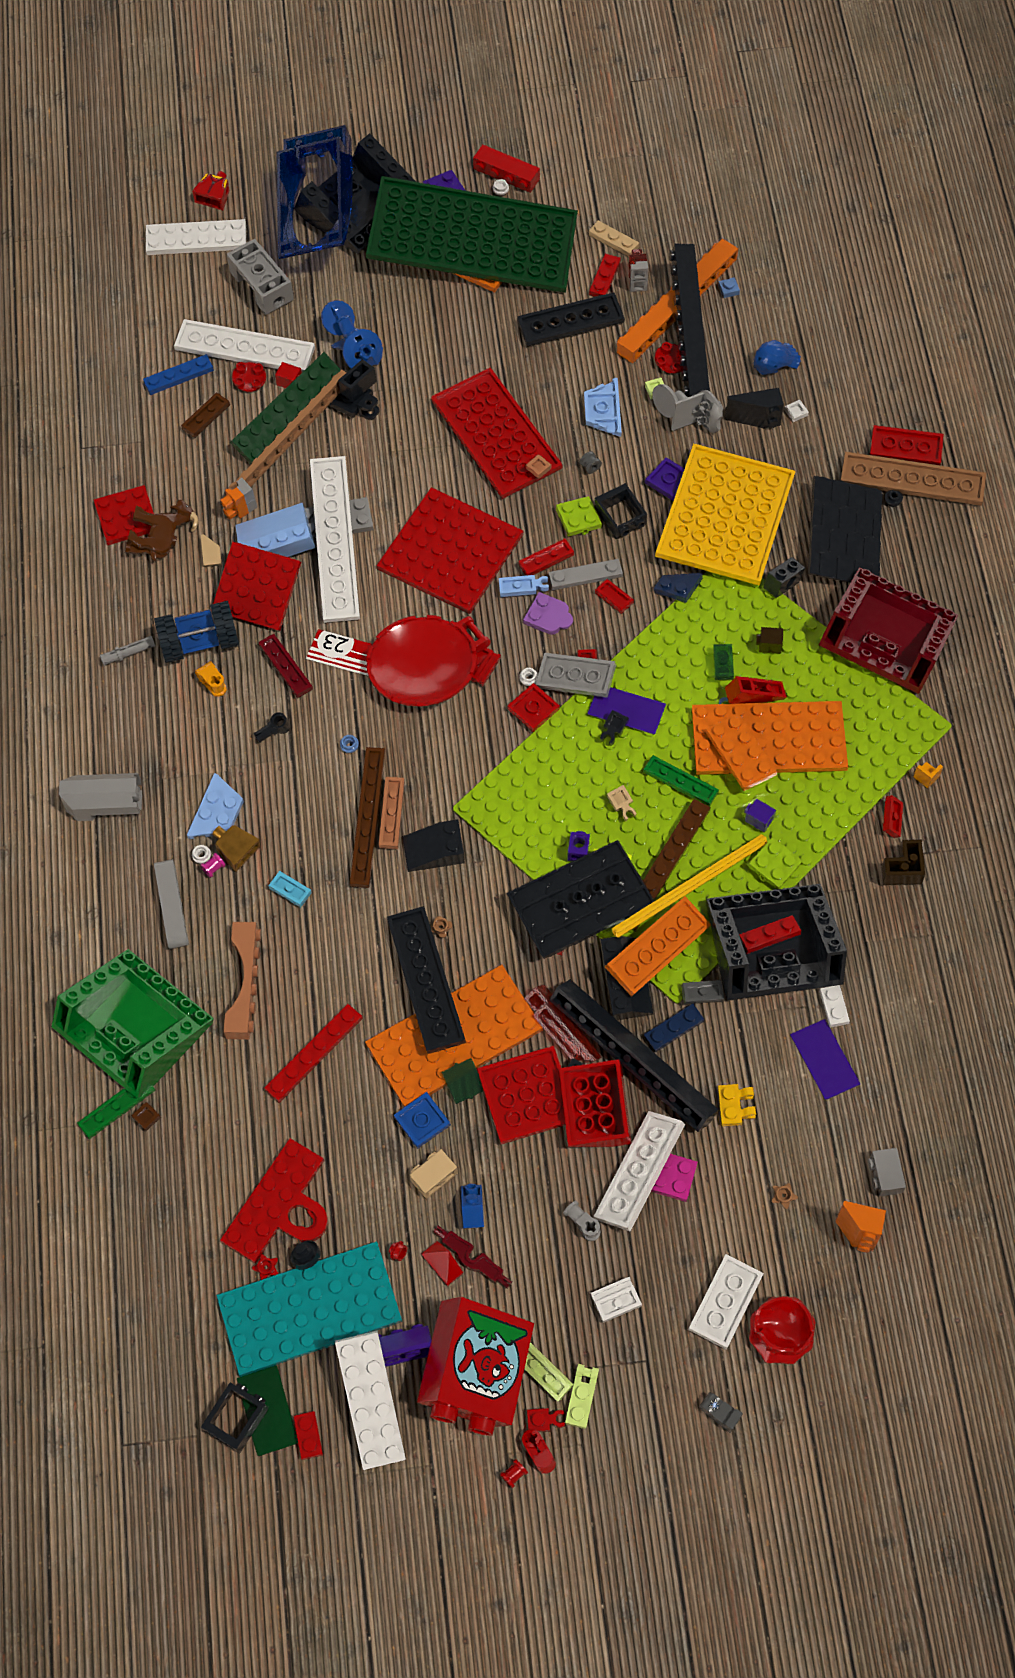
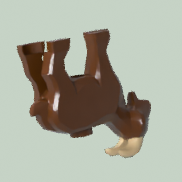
M178 500L176 505L170 506L177 513L151 514L136 506L133 520L146 523L151 526L148 537L145 538L138 537L134 531L130 530L124 553L149 554L153 561L165 558L169 554L171 546L175 547L177 536L174 535L175 529L190 521L192 522L191 532L196 530L199 522L196 513L183 500Z

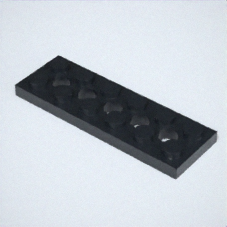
M613 292L517 316V321L526 345L531 346L624 323L625 317ZM602 309H604V310H606L607 312H606V313H601V312H599V311L602 310ZM588 313V314H590L591 316H590V317H584L583 314ZM572 317V318L575 319V320H574V321H568L567 318ZM556 321L559 324L552 325L551 322ZM540 325L542 328L535 329L534 327Z

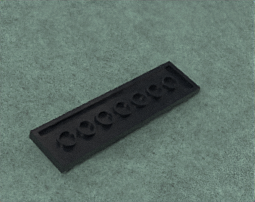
M422 906L387 916L427 1054L465 1044V1036L425 907Z

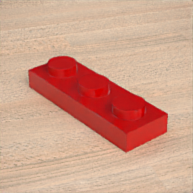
M605 253L589 290V296L597 297L608 294L621 263V257Z
M565 538L519 560V566L526 576L535 575L574 556V550Z
M792 915L739 934L746 953L749 954L801 935V929Z

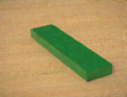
M652 755L643 769V773L709 807L719 793V789L654 755Z
M151 1086L137 1099L124 1088L77 1122V1124L90 1140L156 1090Z

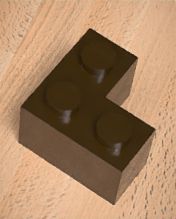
M922 839L902 840L899 848L900 857L884 858L881 867L883 885L922 884L924 880L925 865Z

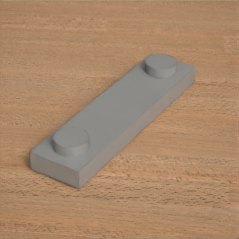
M619 559L552 571L549 572L548 576L552 590H558L623 577V572Z

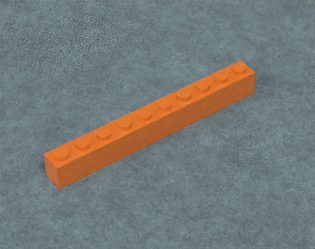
M723 238L718 243H715L711 250L705 253L697 263L700 296L737 260L738 248ZM672 287L666 295L661 296L656 305L651 306L647 314L642 315L639 321L634 326H631L624 336L618 339L617 354L632 364L676 321L675 312L677 307L674 305L675 291L672 290Z

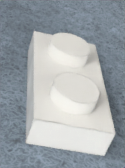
M840 985L820 988V995L829 1027L849 1024L850 1020Z

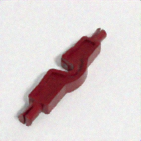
M439 1225L435 1228L433 1232L443 1239V1245L458 1255L464 1267L471 1271L480 1272L493 1283L498 1281L507 1289L509 1285L511 1286L513 1281L505 1277L503 1269L496 1265L486 1254L481 1253L476 1259L471 1260L469 1256L474 1250V1246L470 1242L459 1237L453 1231L446 1232Z

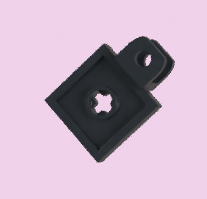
M371 389L365 391L354 402L339 394L328 405L352 418L359 413V416L365 419L374 420L380 412L377 406L378 399L373 396Z

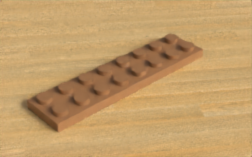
M845 452L841 481L887 492L894 490L907 495L982 506L986 472Z

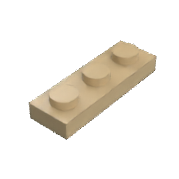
M599 220L589 230V236L629 258L639 248L638 241Z

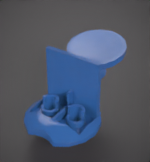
M338 300L327 303L321 312V321L324 328L333 335L344 336L343 339L332 344L331 347L343 350L344 361L349 368H353L362 359L371 366L378 365L382 358L383 347L377 334L368 329H357L354 327L355 316L349 304Z

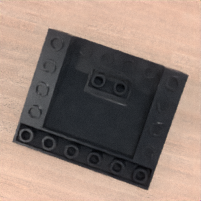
M369 133L358 142L352 159L320 186L317 187L311 181L300 190L294 210L306 222L351 251L359 254L368 246L381 177L416 181Z
M821 884L706 899L722 985L727 1000L844 985L847 949ZM793 915L801 929V935L749 954L746 953L739 934Z

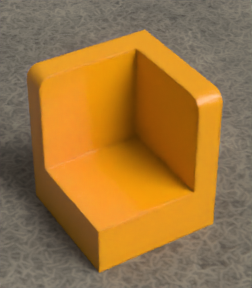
M925 762L922 766L918 765L916 767L913 777L926 788H929L940 777L943 766L940 764L935 769L928 762Z

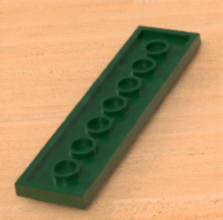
M323 352L230 443L252 464L253 460L263 453L264 449L275 440L276 436L283 432L287 425L298 416L299 412L309 404L312 398H315L320 393L321 389L341 369Z

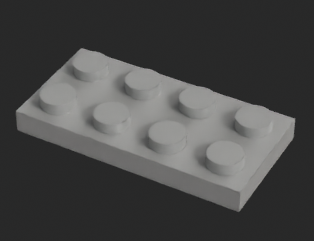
M368 498L349 500L352 534L374 530ZM313 506L305 508L313 540L315 541L316 528Z
M544 653L536 685L540 689L608 697L616 663L615 661Z

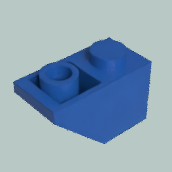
M468 1184L461 1186L463 1228L484 1227L482 1185Z

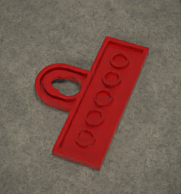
M289 1138L220 1239L221 1243L256 1263L278 1229L300 1242L316 1241L325 1233L328 1226L326 1211L322 1205L303 1194V1192L325 1161L324 1158ZM296 1207L305 1208L313 1219V1224L310 1227L292 1224L289 1221L290 1211Z

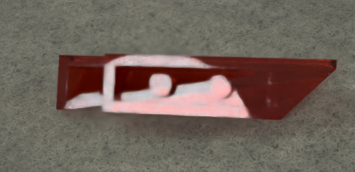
M545 985L535 987L524 998L528 1005L536 1011L533 1017L570 1059L595 1062L601 1058V1055L579 1027L549 1001L553 994Z

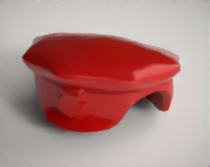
M788 1296L770 1297L750 1317L749 1341L766 1363L795 1364L813 1348L816 1321L800 1299Z

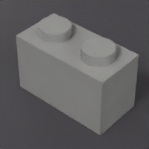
M897 1148L873 1151L870 1158H868V1166L870 1171L874 1173L872 1183L874 1190L878 1191V1196L903 1193L906 1185Z

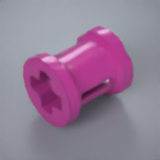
M214 853L213 857L205 864L201 863L200 867L211 878L218 869L225 867V863L217 853Z

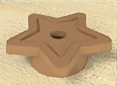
M790 1183L781 1187L773 1186L775 1196L772 1199V1203H781L785 1209H788L790 1201L798 1199V1196L792 1192Z

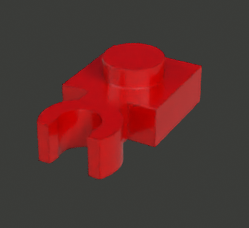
M549 1408L527 1410L528 1430L535 1429L538 1432H550V1425H554L556 1428L565 1427V1422L559 1423L556 1421V1417L563 1416L564 1411L557 1410L553 1414H549Z

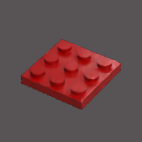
M145 485L93 499L107 545L128 540L130 530L134 531L138 537L149 534L150 525L133 520L136 506L141 507L148 513L154 514Z

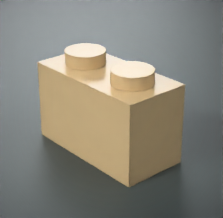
M441 1149L439 1152L435 1151L430 1154L423 1165L419 1164L411 1171L412 1174H410V1180L427 1199L457 1175L458 1169Z

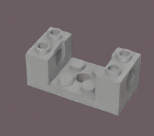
M256 239L226 254L230 273L238 282L245 279L254 290L256 304L265 315L294 300L291 281Z

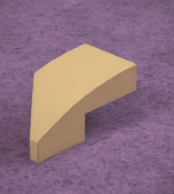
M202 534L201 544L204 567L222 565L220 546Z

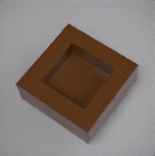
M147 1102L131 1115L145 1131L161 1118L160 1114Z

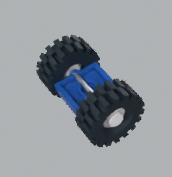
M224 601L211 604V610L208 609L173 618L172 614L154 618L165 663L184 659L183 654L219 646V642L221 650L239 646L229 602Z

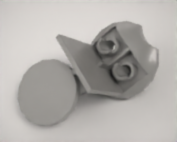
M659 384L654 387L652 392L654 404L663 416L672 418V431L695 422L698 425H703L711 433H716L721 429L720 420L723 416V406L710 391L702 390L694 396L687 397L680 390L674 393L665 384Z

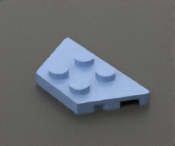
M614 378L611 383L606 385L600 384L596 388L584 392L585 422L588 426L621 437L618 378Z
M214 773L187 833L188 839H194L195 836L202 835L211 837L213 836V831L218 826L227 831L234 825L243 805V798L216 773Z

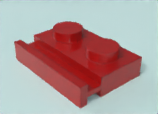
M488 648L478 652L477 665L471 681L478 682L481 686H484L500 661L501 654H496Z

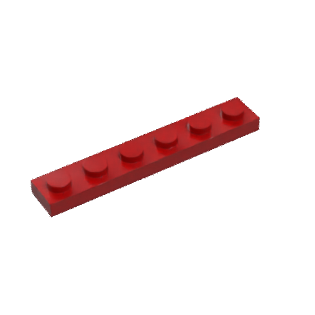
M347 1004L264 1087L265 1091L280 1103L363 1019L362 1015Z

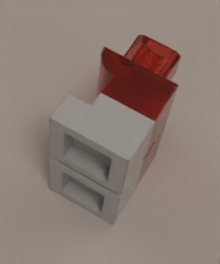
M633 249L632 255H629L628 276L630 278V292L647 291L648 262L647 255L642 254V249Z

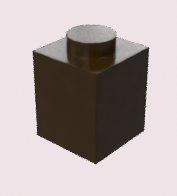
M761 627L760 634L756 636V645H759V652L781 654L784 628Z

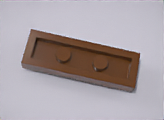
M216 392L181 425L182 430L196 438L230 406L229 400Z

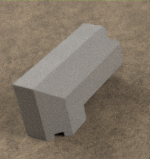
M139 773L74 775L61 780L59 783V796L65 810L76 821H93L96 815L140 814V810H142L143 794L138 786L142 785Z

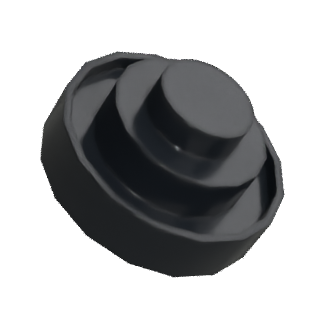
M303 1241L293 1249L290 1260L294 1267L299 1270H305L318 1262L321 1250L314 1241Z

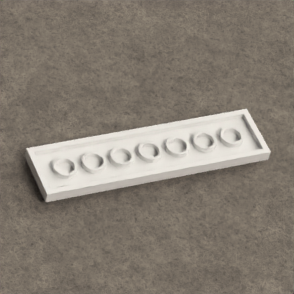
M184 319L174 348L177 351L199 355L207 354L210 357L231 361L260 363L264 367L278 369L281 363L285 362L300 367L303 372L309 367L315 350V343Z

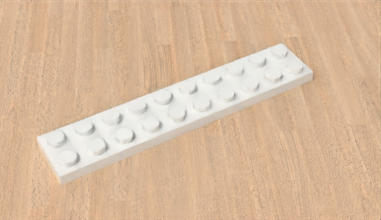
M345 456L310 459L323 621L327 623L360 619L346 458Z

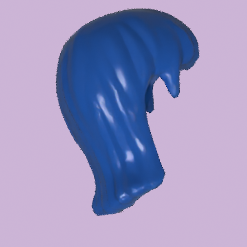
M772 340L763 343L755 353L753 365L760 374L767 375L777 373L778 369L784 366L797 369L801 362V356L798 355L793 345Z

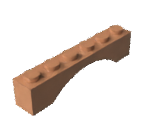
M233 922L231 941L243 961L244 979L238 998L225 1013L224 1035L226 1039L250 1040V1033H254V1021H251L252 1014H255L256 1011L253 995H257V984H254L255 977H258L256 959L260 957V948L257 947V941H261V929H258L256 922Z

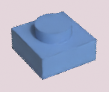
M735 277L718 281V287L723 298L740 294Z

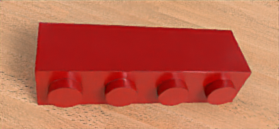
M482 144L473 157L474 170L487 174L492 178L503 179L507 184H511L521 190L531 193L540 180L539 167Z

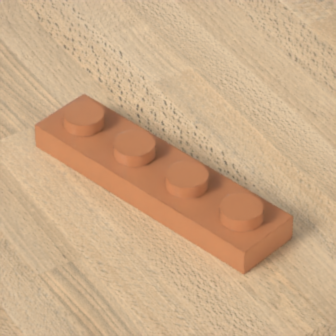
M385 777L379 848L398 849L405 784L404 778Z

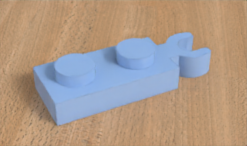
M535 575L499 578L500 597L536 594L538 589L543 592L548 591L549 585L542 584L548 582V577L542 576L539 579H535Z

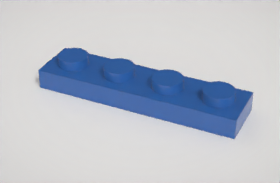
M207 354L143 378L149 394L153 395L212 372L214 369Z

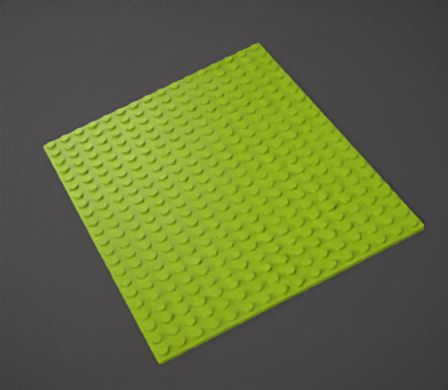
M707 571L702 575L703 579L687 603L675 600L611 660L615 661L616 668L610 687L666 704L655 734L626 726L621 736L615 734V743L612 746L609 745L611 737H606L602 742L600 739L601 734L607 731L604 728L606 720L588 714L594 696L575 693L552 717L524 740L454 805L453 811L532 880L573 862L568 861L570 834L576 831L590 834L588 854L593 852L594 848L600 849L614 841H620L626 853L632 855L631 861L642 880H644L693 801V798L643 773V769L652 755L719 789V793L710 805V812L656 900L761 834L766 836L767 841L774 837L803 860L801 865L779 889L795 887L951 729L952 725L905 687L819 646L827 627L784 594L775 598L763 588L765 579L762 578L759 586ZM761 627L784 628L781 654L759 652V645H756V636L760 634ZM736 676L782 681L787 698L763 703L842 701L848 770L777 773L776 776L746 791L742 790L733 774L696 775L692 705L719 704L721 698H727L725 687ZM728 701L722 702V704H729ZM622 785L625 786L633 800V803L629 806L637 813L633 817L631 812H627L628 820L626 822L622 816V810L615 811L606 796L607 793ZM756 798L776 810L775 818L765 832L745 822L746 813L744 811L749 803H754ZM582 844L575 845L578 848L583 847ZM762 848L686 895L688 900L709 923L706 906L707 898L775 890L767 881L763 882L760 880L759 875L748 867L750 861ZM681 899L641 923L636 932L630 930L622 936L638 938ZM711 926L650 980L654 986L676 1004L683 1000L682 983L701 982L718 965ZM613 927L596 934L600 939L616 937L612 932Z

